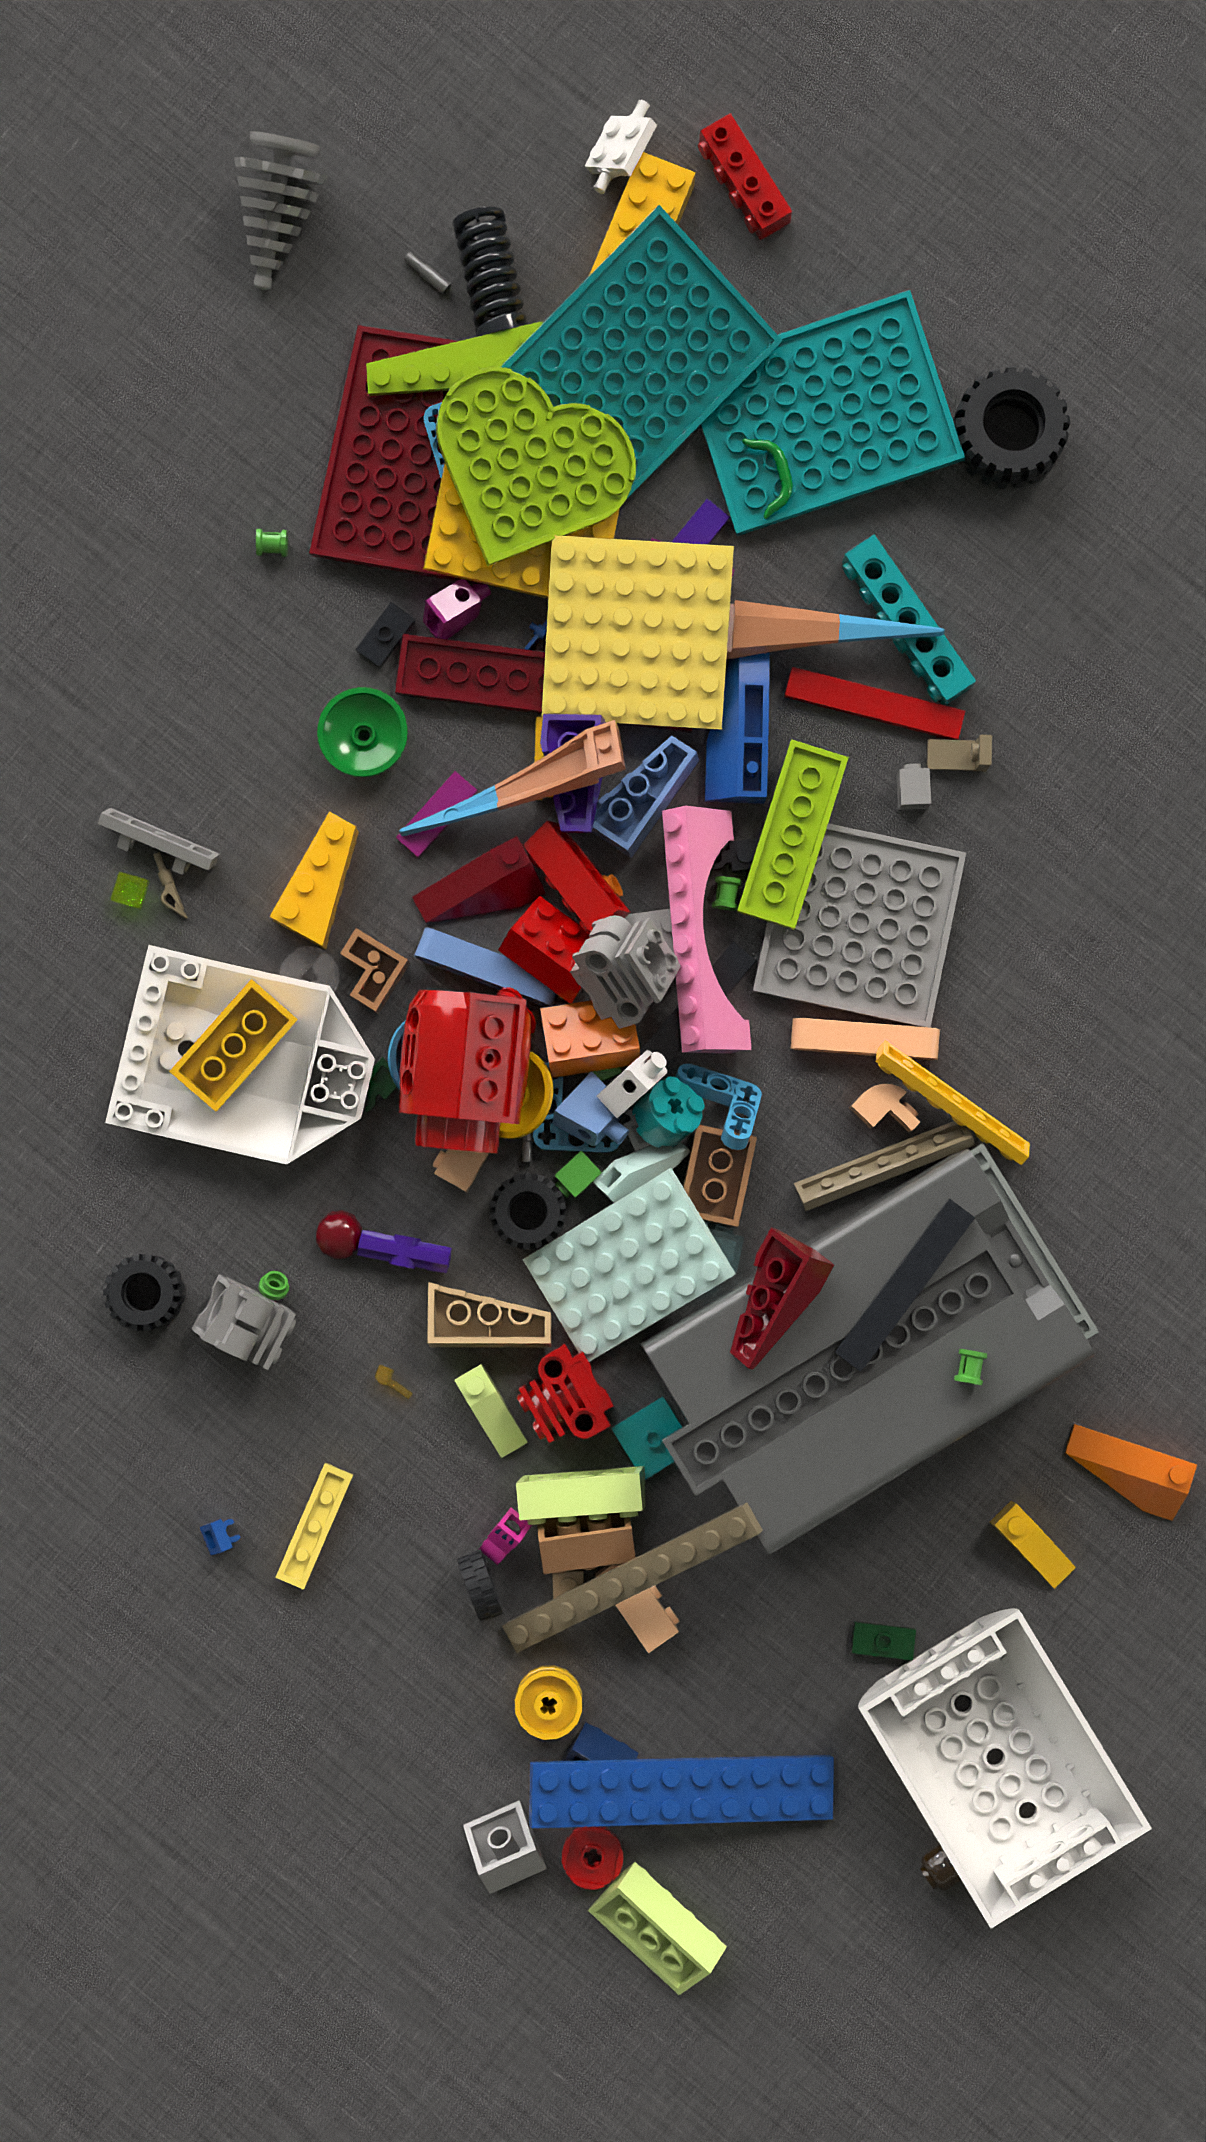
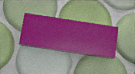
M454 771L406 826L452 807L476 795L478 790ZM449 824L407 836H401L399 833L396 839L419 859Z

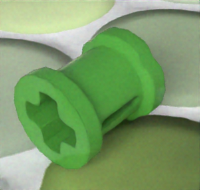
M257 529L256 555L281 553L283 557H287L288 531L282 530L281 533L263 532L262 529Z
M725 876L715 877L717 891L716 899L712 902V908L737 911L739 905L736 904L738 886H741V879Z
M959 1349L961 1360L958 1375L954 1376V1381L982 1385L983 1380L980 1379L983 1359H987V1353Z

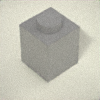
M921 764L904 765L903 769H899L896 774L898 810L928 809L931 805L930 768H921Z

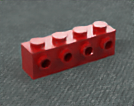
M729 113L700 131L698 149L705 160L709 159L713 164V172L721 185L725 183L730 191L728 195L733 206L736 209L740 208L745 215L744 222L748 230L752 234L756 233L758 238L762 240L789 224L792 216L790 206L732 114Z
M547 820L523 844L529 853L528 857L531 863L537 868L542 869L546 875L545 881L554 890L559 891L563 896L562 902L565 907L577 914L581 920L579 922L580 926L588 934L593 929L592 923L594 921L614 915L625 918L631 913L570 834L561 832L559 823Z

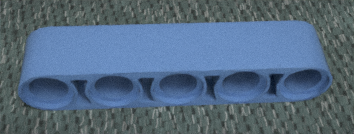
M425 928L414 955L415 958L497 990L511 987L517 990L522 998L543 1007H553L557 994L506 956L434 929Z

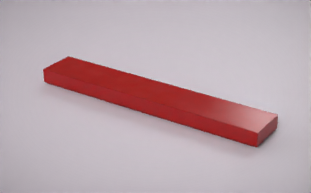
M796 667L791 668L784 695L785 698L950 740L959 739L965 710Z

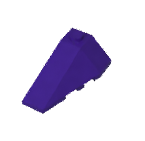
M543 714L540 741L542 752L546 756L584 730L607 722H605L602 715ZM603 777L599 778V783L553 796L561 832L592 833Z

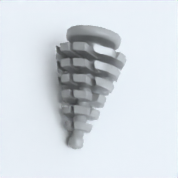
M250 131L249 140L253 145L274 152L273 162L246 157H234L235 167L271 176V182L237 176L239 187L269 194L268 200L240 196L241 206L266 212L265 219L243 216L245 226L263 230L262 238L248 235L246 237L247 245L260 248L259 256L249 255L250 264L258 266L257 274L254 277V286L260 290H269L272 284V269L280 270L284 263L283 261L275 260L276 251L289 254L293 246L279 242V233L298 237L302 229L297 226L281 223L282 216L305 220L311 212L307 209L284 204V199L289 198L315 203L320 195L313 191L287 186V181L325 185L328 177L316 172L291 167L294 155L317 158L320 155L321 146L275 134Z

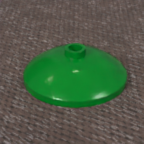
M357 687L343 691L329 701L319 718L317 737L323 755L338 771L354 777H372L387 771L400 759L407 744L408 727L402 709L392 697L377 689ZM362 732H368L370 734V737L367 741H361L359 739V735Z

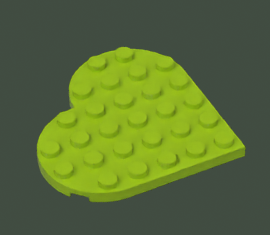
M502 367L482 368L465 375L451 387L441 403L436 422L438 445L487 566L551 542L555 539L554 535L566 536L597 524L615 513L627 499L636 475L635 453L627 433L609 414H604L586 404L569 403L553 407L545 391L534 380L513 372L512 369Z

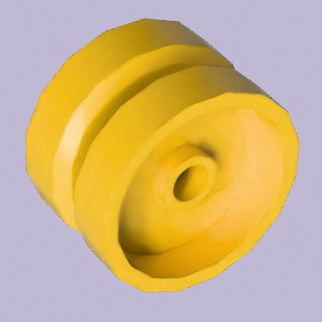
M542 1665L529 1671L520 1681L515 1697V1714L520 1725L530 1735L542 1740L558 1739L569 1734L578 1724L582 1713V1690L577 1679L568 1670L556 1665ZM548 1697L549 1700L554 1698L555 1702L553 1705L547 1706L544 1704L543 1698Z

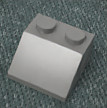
M520 1800L463 1825L478 1875L489 1894L547 1869L539 1844L532 1828L529 1826V1820Z

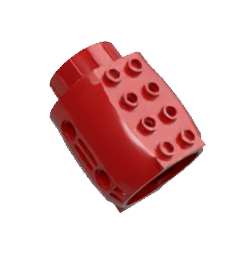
M419 990L409 1004L404 1026L400 1061V1102L398 1112L418 1115L415 1136L416 1146L497 1153L500 1123L520 1124L521 1110L527 1086L531 1047V1017L526 1007V999L439 990Z

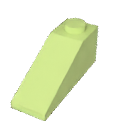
M483 1364L455 1379L468 1405L501 1458L528 1443Z

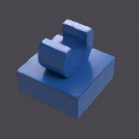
M219 1519L200 1527L211 1556L233 1548L231 1543L240 1539L239 1534L232 1537L227 1535L226 1528L234 1523L233 1519L225 1521Z

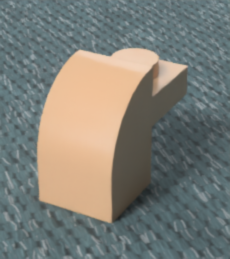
M879 1084L869 1088L849 1107L870 1129L887 1112L908 1132L913 1131L920 1123L916 1118L919 1115L918 1112L909 1103L905 1102L902 1105L899 1102L907 1092L893 1084Z

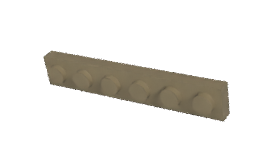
M953 1121L794 1183L795 1190L805 1211L972 1147L975 1145L974 1139L967 1126H960Z

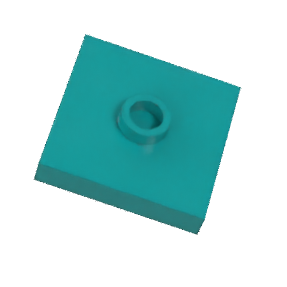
M663 1396L611 1428L635 1467L644 1466L645 1480L674 1462L662 1439L682 1428Z

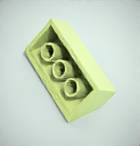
M644 1466L523 1475L516 1482L519 1520H527L529 1525L546 1523V1518L558 1517V1522L576 1521L577 1516L589 1515V1520L608 1518L607 1513H619L620 1517L638 1516V1511H643L645 1508Z
M636 1862L621 1872L588 1910L678 1995L708 1976L727 1947L713 1932L709 1931L697 1920L692 1912L684 1908L668 1890L657 1883Z

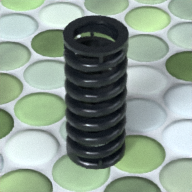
M492 206L470 209L457 215L452 222L455 237L458 239L457 247L462 252L460 261L462 266L465 267L463 275L464 279L468 282L466 290L471 297L470 308L474 312L473 322L478 328L475 329L476 337L528 325L526 323V315L518 312L523 308L524 302L521 298L515 297L520 293L521 288L518 283L512 282L518 274L517 270L510 266L514 262L513 254L506 251L510 248L511 241L508 237L503 236L508 230L505 223V213L501 208ZM495 216L491 221L467 226L469 222L475 219L477 223L480 222V217ZM482 302H489L485 305H481ZM485 317H494L488 321L484 320Z

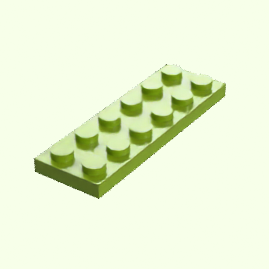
M791 739L737 909L738 913L795 930L849 757Z

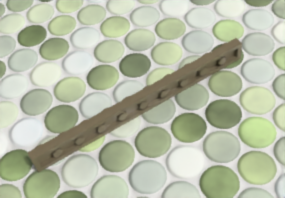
M746 1502L506 1622L502 1627L516 1653L758 1535L763 1529Z

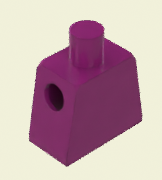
M461 578L425 600L423 623L435 638L449 639L478 617L482 600L491 595L488 585L473 584L470 586L466 579Z

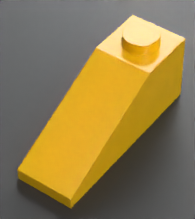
M1010 1501L990 1521L1002 1536L1054 1589L1076 1568L1017 1503Z

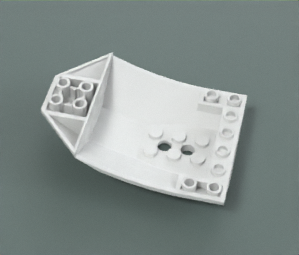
M148 945L105 1123L288 1164L361 1119L375 1058L328 985L266 973ZM253 979L298 1020L218 1111L215 1112L169 1071L182 1058L178 1052L179 1045L183 1041L195 1043L244 986Z

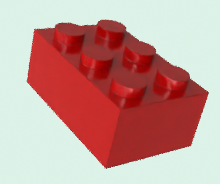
M539 896L510 928L498 951L570 1004L583 990L570 971L576 963L572 955L579 952L586 939L590 938L589 934L578 923Z

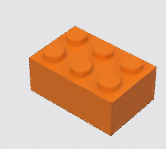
M592 1000L540 1008L552 1078L630 1066L640 1057L636 1024L619 1029L612 1017L601 1020L593 1007Z

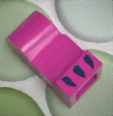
M511 1507L496 1524L478 1550H481L485 1556L498 1565L520 1543L532 1525H529L527 1520H519V1513ZM506 1520L515 1521L519 1525L520 1531L515 1532L507 1526Z

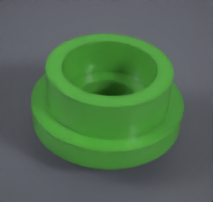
M270 1271L260 1279L259 1291L266 1298L272 1300L283 1299L289 1291L288 1279L281 1272Z

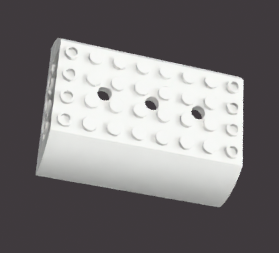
M1019 1609L1000 1610L977 1619L878 1680L863 1695L858 1704L859 1710L990 1928L1003 1922L1152 1829ZM959 1695L970 1697L971 1705L966 1711L955 1709L954 1701ZM993 1748H998L1003 1752L1002 1761L996 1765L989 1764L986 1758L989 1750ZM1025 1802H1031L1035 1805V1813L1030 1818H1023L1019 1815V1808Z

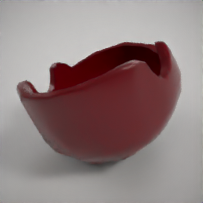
M344 1210L331 1211L318 1224L316 1244L322 1253L333 1259L347 1258L358 1249L362 1226L354 1214Z

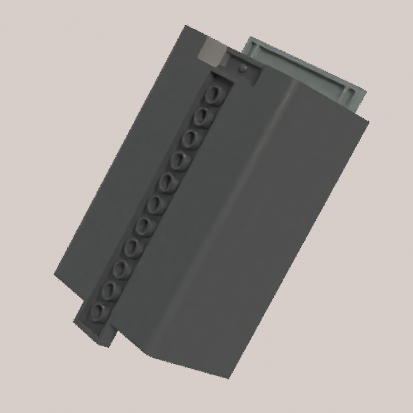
M983 1143L972 1150L966 1149L947 1156L804 1243L815 1249L835 1266L820 1293L753 1370L747 1368L730 1351L739 1317L745 1313L750 1296L746 1295L748 1284L753 1285L755 1274L640 1343L688 1422L687 1425L665 1437L662 1441L693 1493L697 1496L723 1480L738 1506L746 1502L750 1506L763 1529L756 1536L769 1556L1095 1356L1087 1339L1099 1332ZM950 1198L973 1215L975 1219L860 1372L837 1355L835 1350ZM959 1349L987 1353V1359H983L980 1379L983 1380L982 1385L954 1381V1376L958 1375L961 1360Z

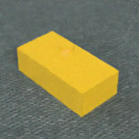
M251 979L169 1072L217 1112L298 1019Z

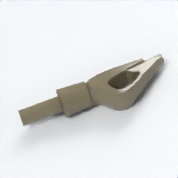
M160 852L153 854L160 871L158 873L159 879L164 886L160 896L161 903L166 908L187 919L188 917L184 912L171 870L166 868ZM168 895L174 899L175 907L166 901Z

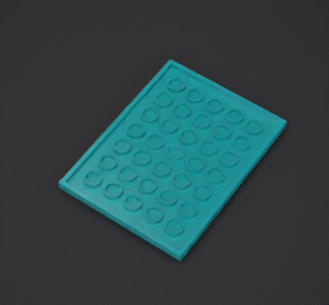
M658 205L500 367L512 369L513 372L534 380L545 391L553 407L569 403L590 405L591 408L599 410L604 414H609L623 427L632 443L636 458V475L627 496L628 498L783 340L667 212Z
M910 290L778 334L783 341L701 423L737 536L965 461V455ZM744 438L769 440L777 444L785 454L792 476L793 489L791 497L786 505L767 519H764V512L767 506L780 495L782 488L775 460L767 451L753 450L745 446L742 442Z

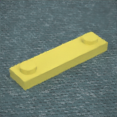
M328 1463L324 1464L275 1578L303 1590L305 1589L353 1474Z

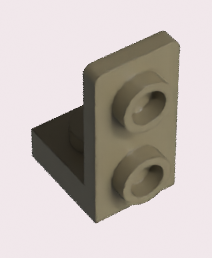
M979 735L976 741L930 739L927 742V768H930V770L986 772L992 765V735Z

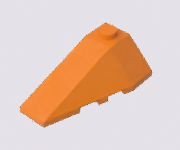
M1073 1424L1064 1452L1132 1502L1140 1510L1173 1521L1189 1493L1197 1464Z

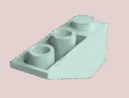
M681 1142L674 1147L661 1146L657 1148L651 1145L614 1160L593 1182L612 1203H615L670 1168L673 1170L691 1151Z

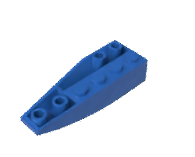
M770 652L739 657L729 661L725 675L722 730L710 729L706 742L705 802L765 804L768 774Z

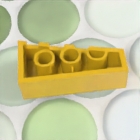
M331 812L328 813L270 915L274 922L325 950L359 833L355 825Z

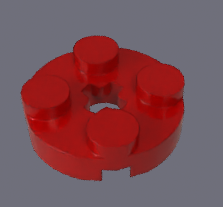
M604 1826L575 1828L567 1837L562 1849V1865L571 1881L581 1888L595 1890L605 1887L606 1884L614 1880L619 1875L623 1866V1849L618 1836ZM591 1849H596L597 1854L602 1856L601 1860H595L594 1865L588 1864V1858L583 1857L584 1853L590 1852Z

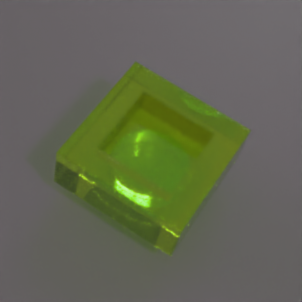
M119 871L110 900L141 910L150 881Z

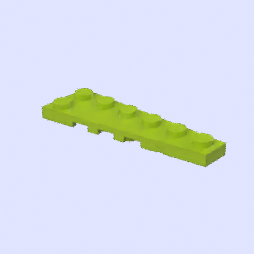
M543 322L532 323L366 363L369 396L449 391L458 380L473 371L488 367H500Z

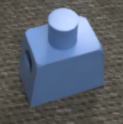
M593 1072L586 1076L554 1112L552 1124L591 1146H596L605 1136L619 1145L629 1133V1130L618 1122L622 1115L616 1118L597 1097L606 1088V1085Z

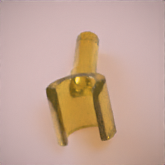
M379 1365L375 1373L376 1380L383 1385L395 1389L405 1398L409 1399L413 1393L397 1381L392 1380L395 1370Z

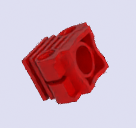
M565 1343L542 1357L538 1365V1372L543 1381L541 1385L534 1378L529 1382L532 1390L529 1391L526 1384L519 1387L521 1394L517 1396V1399L524 1412L526 1413L530 1410L536 1419L532 1426L540 1440L546 1438L549 1443L554 1441L555 1435L552 1431L555 1429L560 1437L565 1435L566 1430L563 1427L565 1423L575 1436L584 1439L590 1438L611 1426L604 1412L614 1406L607 1391L595 1380L591 1370V1363L587 1360L585 1353L580 1352L572 1356ZM550 1360H557L562 1364L563 1370L559 1375L551 1376L546 1372L545 1364ZM581 1414H588L592 1417L593 1424L587 1429H581L576 1425V1418Z

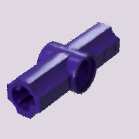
M362 1230L357 1255L389 1261L388 1264L412 1269L418 1267L447 1273L452 1248L421 1242V1239L398 1234L391 1236L380 1232Z

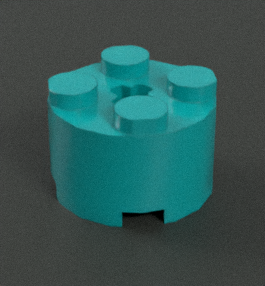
M667 1077L665 1080L657 1082L635 1102L632 1116L635 1115L639 1126L636 1129L637 1133L647 1143L657 1148L661 1146L674 1147L700 1125L703 1116L702 1110L705 1108L702 1097L697 1095L688 1085L681 1082L677 1077Z

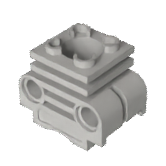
M609 916L592 923L593 929L589 934L590 938L586 939L579 952L572 955L576 963L570 973L576 982L589 994L593 1007L601 1020L612 1017L620 1029L640 1022L653 1000L655 1003L661 1002L681 965L651 918L645 919L643 924L641 921L635 922L632 927L621 916Z
M219 1274L212 1287L210 1301L203 1312L198 1315L192 1330L200 1335L202 1340L214 1345L216 1348L247 1361L248 1359L252 1363L259 1364L264 1369L269 1370L271 1364H275L281 1355L282 1348L280 1346L285 1336H289L295 1327L296 1320L294 1317L296 1314L285 1305L266 1298L261 1293Z

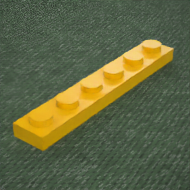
M886 1040L880 1045L875 1062L878 1063V1066L885 1073L894 1074L902 1080L909 1090L913 1092L918 1091L926 1097L933 1107L943 1109L950 1114L951 1118L958 1125L967 1126L975 1132V1135L982 1142L990 1143L998 1148L999 1152L1006 1159L1014 1160L1022 1165L1029 1158V1142Z

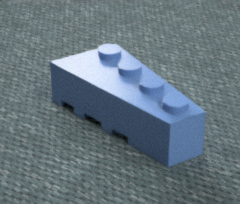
M673 736L669 737L644 759L643 763L632 773H628L612 791L606 793L598 800L592 833L630 858L633 857L662 815V811L667 808L699 762L697 752Z

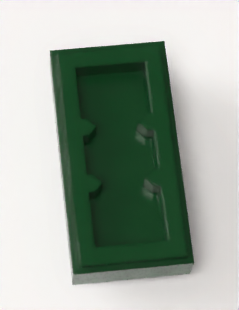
M854 1621L851 1653L913 1660L916 1629Z

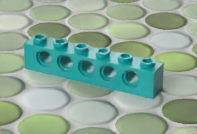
M875 534L844 554L842 569L847 578L851 581L855 580L861 588L859 589V594L867 605L872 604L877 612L875 614L876 619L899 622V618L909 617L915 625L939 628ZM869 568L876 569L880 574V578L875 580L869 579L865 574V570ZM886 592L894 594L897 602L894 604L884 602L882 594ZM945 635L892 639L897 650L901 654L905 652L910 659L909 665L913 673L918 678L922 677L928 685L926 690L934 702L939 701L941 705H947L975 684V678ZM916 642H927L931 650L927 653L920 652L916 648ZM936 665L945 667L947 676H936L933 672V667Z

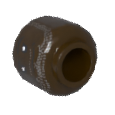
M940 1844L922 1856L921 1862L923 1866L919 1869L933 1889L938 1887L940 1890L946 1891L961 1881Z

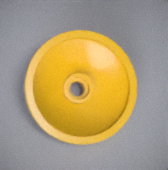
M531 1051L520 1124L500 1123L499 1137L515 1139L532 1133L542 1124L550 1110L553 1099L552 1077L545 1062Z

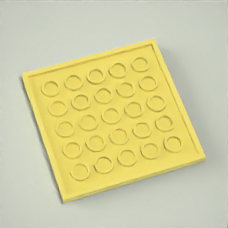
M554 535L555 539L552 540L542 718L543 714L602 715L605 722L615 720L616 723L722 730L734 546Z

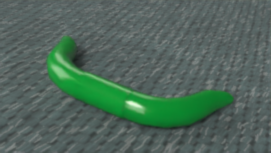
M744 438L742 442L745 446L753 450L767 451L775 460L782 488L780 495L767 506L764 512V519H767L786 505L791 497L793 489L792 476L785 454L777 444L769 440Z

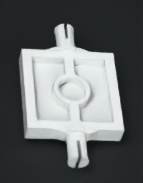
M638 100L630 116H610L604 125L603 132L591 150L590 157L584 166L592 174H600L593 187L598 193H605L611 179L618 176L632 175L657 127V124L651 118L644 117L650 107L646 101Z

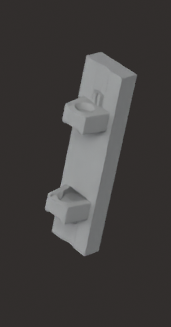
M112 808L103 811L97 823L121 833L117 847L122 850L128 851L132 849L137 840L175 856L172 871L181 875L188 871L190 863L210 870L217 865L220 856L219 853Z

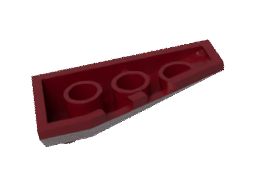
M516 836L415 894L412 898L424 921L428 924L462 918L464 916L520 908L536 900L539 896L545 895L546 892L528 855Z
M772 1227L756 1254L753 1264L757 1266L753 1285L748 1284L746 1295H750L745 1313L739 1317L730 1351L734 1357L752 1370L820 1293L835 1266L815 1249Z

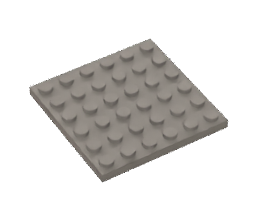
M828 823L795 930L767 922L752 992L906 1025L931 1028L966 852Z

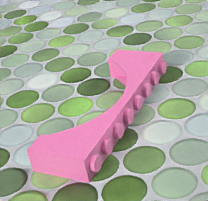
M686 805L663 810L673 949L681 965L676 974L682 1053H734L752 1050L749 1020H744L721 989L709 960L703 929V902L710 870L721 849L727 842L734 841L732 813L726 810Z

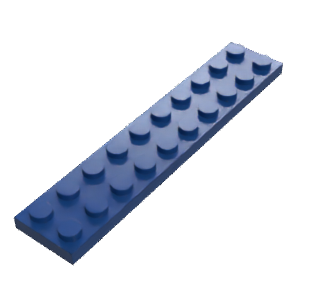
M831 1755L530 1762L529 1826L531 1828L833 1820L834 1757Z

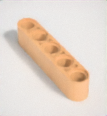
M793 1018L790 1049L876 1056L878 1048L886 1040L911 1059L938 1060L940 1029Z

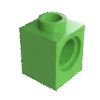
M580 1151L554 1175L559 1180L555 1185L566 1198L570 1194L577 1198L602 1172Z

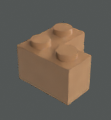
M356 928L340 953L344 959L365 971L350 996L353 1000L379 1015L410 963L408 959Z

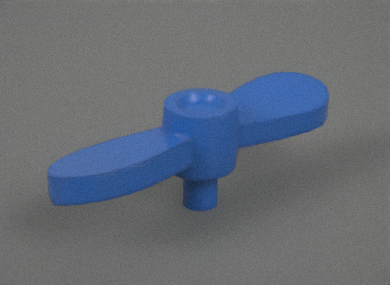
M547 619L543 625L539 624L537 626L533 622L530 624L529 627L534 630V637L526 645L525 650L533 651L538 641L545 639Z

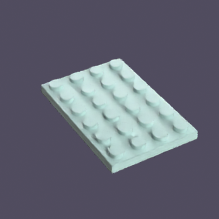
M672 1168L523 1259L579 1353L584 1352L589 1362L736 1274Z

